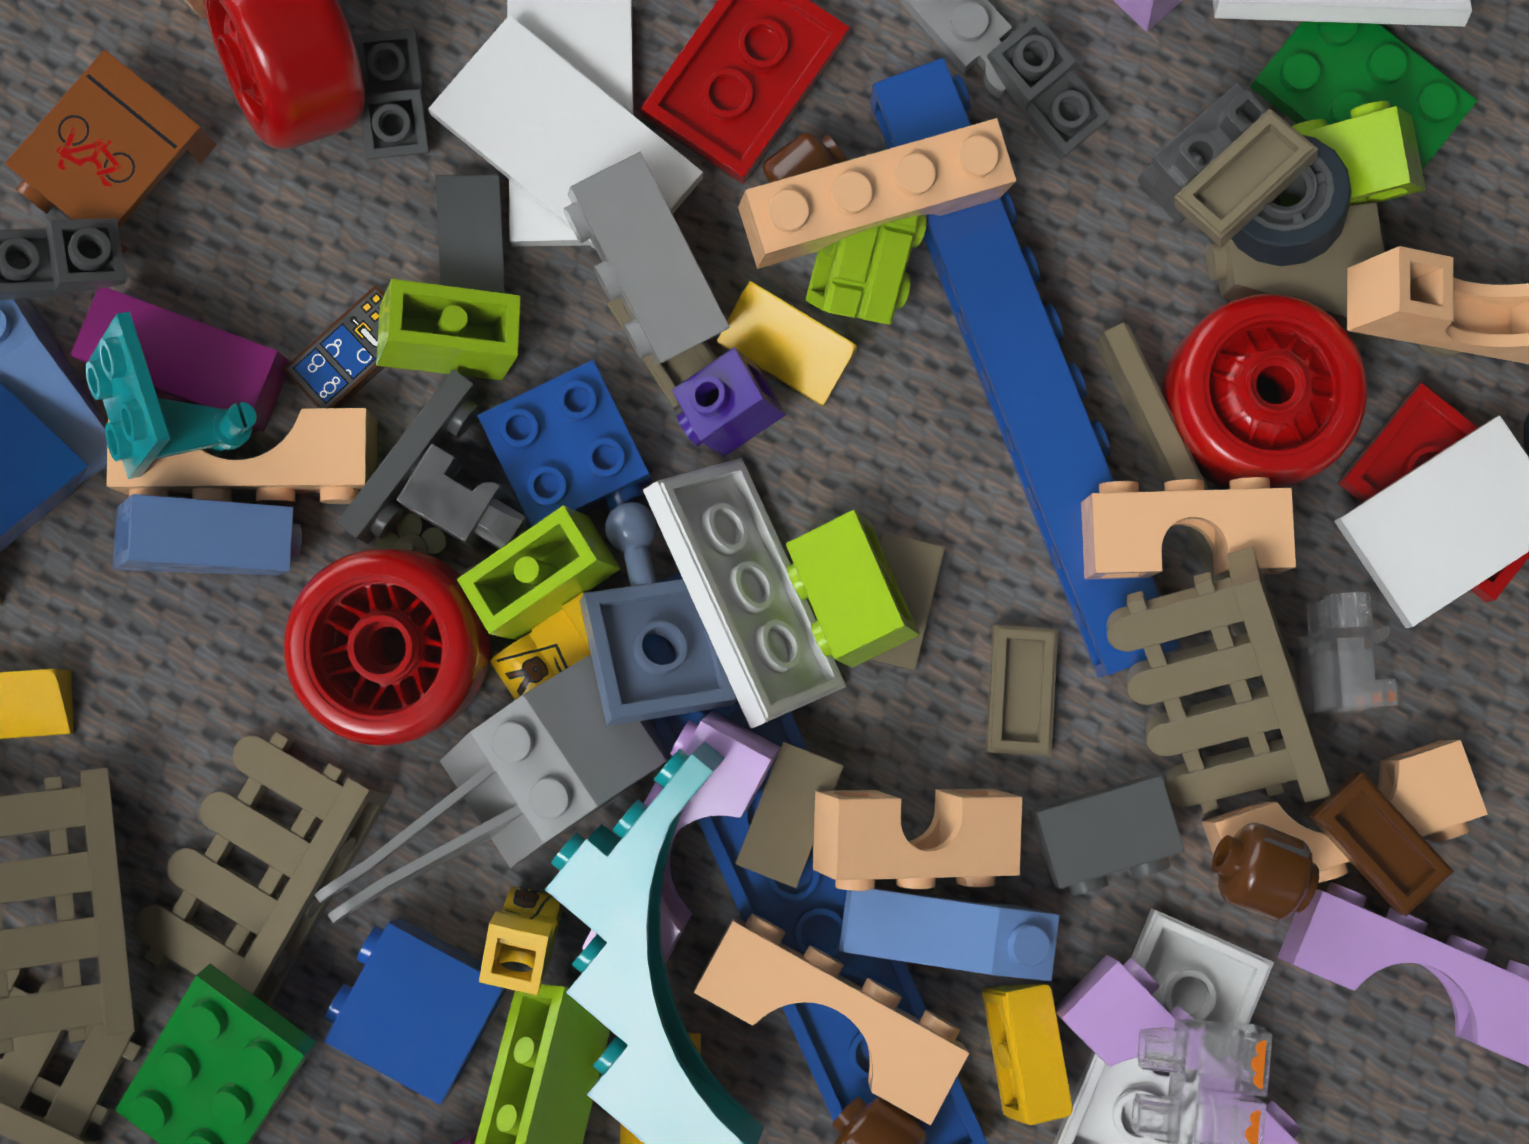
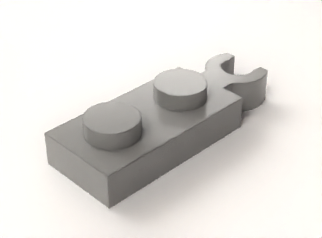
M898 0L963 74L978 63L984 70L983 81L987 90L1000 99L1006 94L1007 90L996 74L987 55L1010 36L1012 26L988 0Z

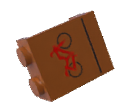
M104 49L4 164L24 179L16 190L44 213L48 214L54 206H57L71 219L117 218L118 228H120L185 152L201 164L216 147V144L198 124ZM121 243L123 254L128 248Z

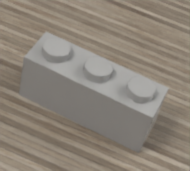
M641 151L570 186L568 197L572 204L563 208L567 220L579 242L583 243L590 239L602 262L593 266L595 274L610 301L621 298L631 318V321L623 324V327L640 359L650 355L654 365L657 366L730 328Z

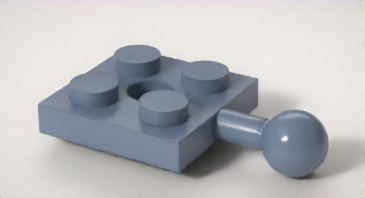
M627 502L618 505L607 517L605 532L610 544L618 551L624 553L631 586L584 593L579 601L606 726L733 706L738 699L684 580L659 583L656 581L648 549L654 541L657 532V524L653 514L647 507L639 503ZM651 635L666 638L674 648V662L667 665H659L650 661L643 651V639Z

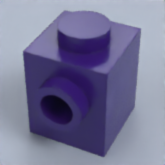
M735 347L672 389L683 410L677 415V419L687 437L696 446L699 447L705 444L724 457L786 416L759 366Z

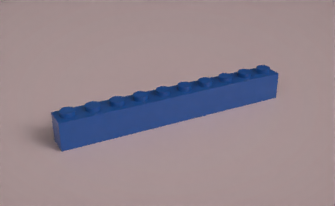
M944 57L873 83L870 106L887 149L971 126L966 111L971 109L967 88L959 74L951 76ZM1006 191L997 200L942 216L926 214V230L923 239L1099 678L1129 668L1138 662L1148 660L1144 648L1129 652L1115 649L1108 641L1106 624L1109 615L1113 611L1128 606L1126 595L1143 591L1147 601L1160 597L1153 577L1085 579L1081 502L1092 493H1099V484L1115 482L1104 458L1111 453L1110 445L1098 420L1090 422L1081 400L1087 396L1083 376L1075 362L1067 364L1058 343L1059 340L1063 339L1060 319L1052 304L1043 306L1035 283L1040 281L1038 265L1031 249L1028 246L1020 248L1012 229V225L1017 223L1016 212L1013 202ZM1178 639L1162 643L1165 653L1181 648Z

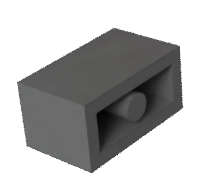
M1148 775L1029 811L1050 884L1059 889L1069 887L1071 896L1107 887L1109 884L1106 875L1130 868L1133 877H1141L1163 871L1170 867L1169 856L1185 852L1163 778L1159 775Z

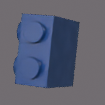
M594 360L477 415L531 527L563 505L586 515L606 504L610 511H612L620 504L627 502L635 503L645 496L641 487L652 483L650 474Z
M1 383L0 552L73 494L89 466Z
M399 917L388 922L385 929L376 925L366 938L357 956V961L365 966L353 988L344 984L333 999L325 1016V1020L333 1023L324 1042L441 1105L455 1088L507 989L479 983L482 961Z

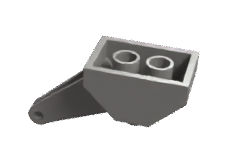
M590 654L526 692L470 731L440 760L457 789L366 860L315 893V897L319 903H323L351 886L463 799L466 800L481 825L371 884L331 911L328 917L332 923L338 922L369 901L490 839L511 869L663 766L671 759V750L650 719L606 726Z

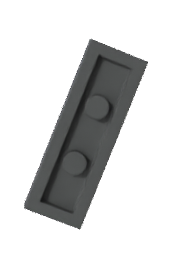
M454 369L451 370L336 524L366 544H369L375 535L383 539L391 532L404 512V508L398 505L400 502L396 499L430 445L433 444L441 449L451 434L457 438L462 436L479 414L480 407L475 402L481 394L473 383Z

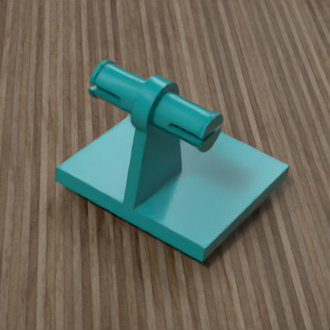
M130 311L115 315L89 358L90 361L86 363V378L94 399L103 400L110 421L105 426L108 449L115 461L123 462L128 479L141 477L155 459L207 448L212 454L221 456L223 452L226 455L232 449L241 447L250 438L251 427L255 424L257 416L254 408L248 403L240 402L238 407L235 403L229 409H219L158 398Z

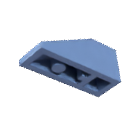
M28 298L0 300V383L89 465L79 482L80 484L107 467V441L105 435L107 423L31 300Z
M880 888L866 891L847 890L839 951L989 975L1051 981L1059 915L1021 905Z

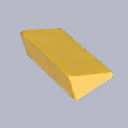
M749 281L727 321L730 328L721 332L717 339V343L728 350L735 347L755 362L761 370L822 407L853 360L857 350V345L751 281Z
M40 669L0 672V739L74 734L72 673L70 670Z
M1021 984L983 988L982 997L1003 1115L1027 1125L1070 1116L1073 1107L1050 986L1045 984Z

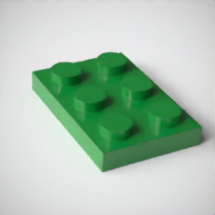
M1302 21L1250 86L1252 90L1296 124L1324 119L1327 121V125L1351 119L1350 111L1356 107L1373 102L1388 101L1390 102V107L1398 106L1412 115L1422 170L1478 101L1380 24Z
M210 963L192 981L115 1111L159 1144H251L317 1042Z

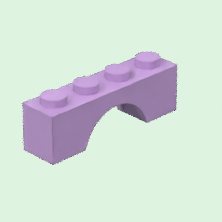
M714 710L705 716L699 725L689 720L671 751L672 756L679 749L690 756L705 741L725 759L683 809L671 841L664 871L660 907L661 941L665 965L693 914L678 895L671 877L670 854L676 834L685 825L704 817L731 816L741 818L754 800L781 749L780 746ZM657 782L644 802L647 807L663 789ZM592 929L582 947L583 950L597 935Z
M1332 882L1329 883L1326 892L1316 889L1313 899L1305 910L1295 913L1277 957L1278 959L1354 991L1368 977L1385 967L1400 963H1418L1433 973L1445 987L1454 1009L1455 1036L1529 1067V966L1509 960L1507 968L1504 970L1484 961L1488 949L1453 934H1449L1446 944L1424 935L1428 923L1411 915H1399L1392 908H1389L1387 916L1384 918L1363 909L1367 900L1366 896Z
M1106 955L1055 1007L1056 1014L1109 1067L1138 1057H1157L1180 1065L1192 1080L1200 1102L1201 1120L1195 1144H1250L1245 1138V1131L1252 1125L1250 1115L1260 1110L1258 1144H1299L1294 1139L1302 1131L1298 1124L1273 1101L1263 1108L1246 1091L1253 1084V1079L1226 1053L1216 1060L1199 1043L1207 1033L1180 1006L1177 1005L1169 1013L1152 996L1160 987L1158 983L1132 958L1122 965L1119 961Z

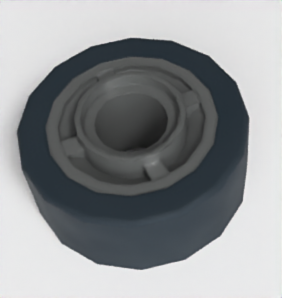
M1302 135L1318 148L1317 160L1310 167L1307 166L1305 171L1280 193L1293 194L1301 202L1289 207L1278 206L1273 202L1267 203L1265 208L1232 238L1239 250L1258 262L1280 267L1306 263L1325 253L1342 234L1351 197L1348 169L1334 149L1315 137Z

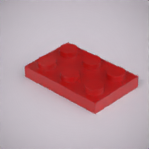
M717 0L642 105V116L742 184H745L849 37L850 27L810 0Z
M1420 383L1413 387L1339 479L1337 484L1362 503L1478 427L1431 389ZM1529 552L1472 588L1471 591L1484 602L1495 601L1529 559Z

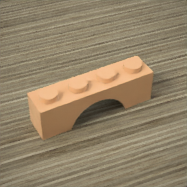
M995 118L747 189L744 192L738 209L756 267L759 269L818 252L836 241L885 223L926 214L942 216L997 200L1016 182V177L998 119Z
M1398 246L1347 268V331L1529 364V283L1491 285L1463 281L1453 277V257Z
M366 408L301 409L293 428L284 440L260 456L244 460H227L215 457L206 449L155 459L141 477L128 479L123 462L115 461L112 458L107 445V487L129 495V497L132 494L169 497V494H192V499L232 502V494H256L257 503L270 505L294 504L295 493H320V502L351 504L377 469L378 418Z
M1439 740L1380 760V775L1377 788L1422 837L1429 835L1431 842H1441L1464 835L1470 831L1467 824L1468 821L1488 815L1461 740ZM1259 801L1202 821L1213 855L1223 837L1226 835L1233 837L1240 828L1253 822L1264 824L1307 843L1313 855V863L1317 864L1319 868L1318 883L1326 882L1348 873L1346 863L1350 861L1325 833L1316 832L1300 825L1277 802Z
M751 913L747 922L733 916L698 980L694 993L752 1026L770 1012L794 1003H817L839 1011L858 1027L867 1042L869 1050L868 1084L871 1092L931 1125L969 1055L963 1043L956 1040L960 1029L930 1011L925 1010L921 1019H918L898 1008L897 1006L902 997L875 980L867 978L863 987L844 978L839 975L844 964L809 945L804 955L781 942L786 933L784 930L756 914Z

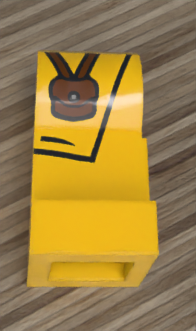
M584 592L561 606L562 610L532 628V632L518 639L490 660V664L514 700L591 654L579 602Z
M512 885L502 911H495L489 923L479 983L538 995L552 959L553 946L559 928L563 904L549 893ZM505 962H519L528 965L533 970L518 972L509 970L501 964Z

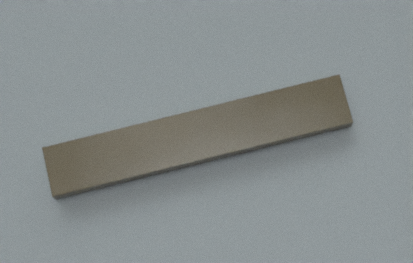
M1123 322L1104 331L1095 342V346L1163 485L1165 482L1173 480H1204L1189 448L1176 427L1173 415L1128 324L1125 325ZM1204 481V488H1205V490H1209L1208 487H1207V485H1206V483H1205V481ZM1184 526L1206 573L1211 572L1214 582L1229 578L1230 575L1214 576L1213 553L1208 540L1196 529ZM1244 621L1232 624L1236 635L1247 633ZM1289 654L1292 667H1295L1293 660ZM1262 675L1257 676L1259 682L1264 681Z

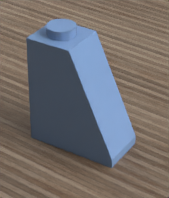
M132 494L116 507L112 570L278 576L289 572L290 561L297 562L300 557L302 545L301 525L292 523L293 507Z

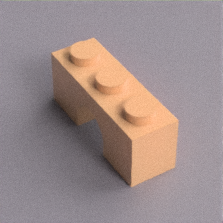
M1262 477L1229 481L1230 489L1205 490L1204 480L1199 479L1168 481L1164 483V491L1139 492V483L1134 481H1115L1099 484V493H1092L1081 502L1085 579L1150 578L1162 572L1163 538L1171 526L1177 525L1192 527L1202 533L1208 540L1213 553L1214 576L1230 575L1227 554L1249 547L1254 548L1262 574H1280L1296 567L1292 488H1270V479Z
M935 789V812L931 825L920 837L908 841L901 827V798L877 790L815 791L813 870L834 879L836 888L852 891L875 889V879H896L897 886L911 889L936 887V878L956 877V884L962 886H995V876L1020 875L1022 797L996 789Z

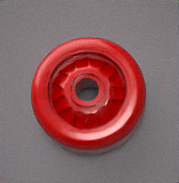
M203 0L212 39L227 80L243 114L263 143L274 149L286 150L296 148L343 132L360 120L365 109L363 75L356 46L339 0Z
M1256 294L1242 297L1224 304L1208 314L1184 337L1175 349L1167 366L1162 385V395L1201 475L1230 489L1229 481L1253 477L1269 478L1270 488H1289L1328 468L1338 460L1356 437L1365 415L1368 394L1367 376L1362 357L1355 342L1344 327L1320 307L1303 299L1283 294ZM1258 376L1269 380L1275 386L1279 395V404H1270L1260 397L1256 388Z
M407 549L359 551L332 562L314 575L299 593L291 608L286 623L283 643L285 667L290 684L306 711L319 724L334 734L353 742L376 746L404 744L442 729L459 717L473 701L483 684L491 652V636L457 581V578L461 575L435 557ZM391 627L397 628L405 640L406 652L400 662L390 659L383 648L384 635Z

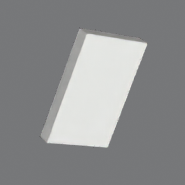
M1500 415L1489 420L1334 520L1405 628L1414 627L1529 552V457Z

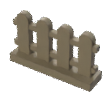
M1253 547L1227 554L1229 578L1214 582L1211 572L1194 576L1195 587L1147 601L1143 591L1126 595L1128 606L1113 611L1107 619V638L1109 643L1120 651L1129 652L1144 648L1148 660L1138 662L1128 670L1126 676L1127 691L1130 698L1139 704L1150 705L1163 701L1167 712L1158 714L1148 721L1146 725L1147 745L1153 753L1160 756H1173L1182 753L1185 760L1184 764L1172 767L1165 775V788L1170 802L1182 807L1201 804L1203 812L1219 809L1218 799L1261 788H1266L1268 797L1284 793L1283 783L1293 780L1298 781L1305 803L1331 796L1323 758ZM1244 621L1247 633L1232 637L1229 625ZM1211 630L1215 642L1165 654L1162 643ZM1262 675L1265 686L1251 690L1247 679ZM1230 684L1233 693L1230 696L1188 707L1184 706L1181 696ZM1280 728L1283 738L1268 742L1265 732ZM1247 736L1251 745L1250 747L1203 758L1200 748Z
M276 731L270 741L258 736H246L237 742L233 750V762L239 771L249 776L238 796L231 793L214 792L204 799L200 808V817L206 827L216 832L214 839L206 852L199 849L184 848L176 851L171 856L167 865L168 876L175 885L184 891L173 909L164 905L147 906L138 913L134 923L137 937L151 947L145 956V959L156 966H165L168 959H171L195 975L211 963L269 1007L332 899L331 897L325 902L319 903L315 893L348 871L391 795L367 781L347 778L346 782L342 784L341 782L347 771L331 763H328L324 772L318 770L288 752L294 740ZM267 787L303 808L292 828L287 827L256 808ZM320 819L323 820L312 841L309 840ZM234 844L270 865L259 885L224 864ZM287 877H290L280 897H277ZM202 901L237 922L226 942L191 921ZM254 934H256L257 937L253 942L251 948L249 949L247 955L244 954Z
M108 768L80 771V787L62 789L61 776L44 778L45 791L0 796V838L49 832L51 856L0 863V1054L14 1052L13 1038L68 1029L69 1043L87 1040L86 1026L104 1024L105 1037L135 1032ZM84 828L86 852L69 854L66 830ZM91 892L93 917L75 920L73 894ZM55 897L57 922L3 930L1 904ZM97 958L99 983L81 986L79 960ZM57 963L62 964L64 989L9 997L7 971Z
M25 968L7 971L9 997L31 994L18 988L23 979ZM53 977L47 980L41 986L38 993L64 989L63 977ZM132 1008L135 1030L133 1033L105 1037L104 1024L86 1026L87 1040H85L62 1085L43 1077V1074L68 1029L13 1038L14 1052L5 1053L3 1058L0 1057V1134L20 1144H99L100 1140L85 1133L91 1121L99 1125L105 1123L112 1110L101 1104L124 1058L137 1062L144 1046L133 1042L140 1028V1019L137 1012ZM33 1093L52 1102L46 1115L27 1106Z

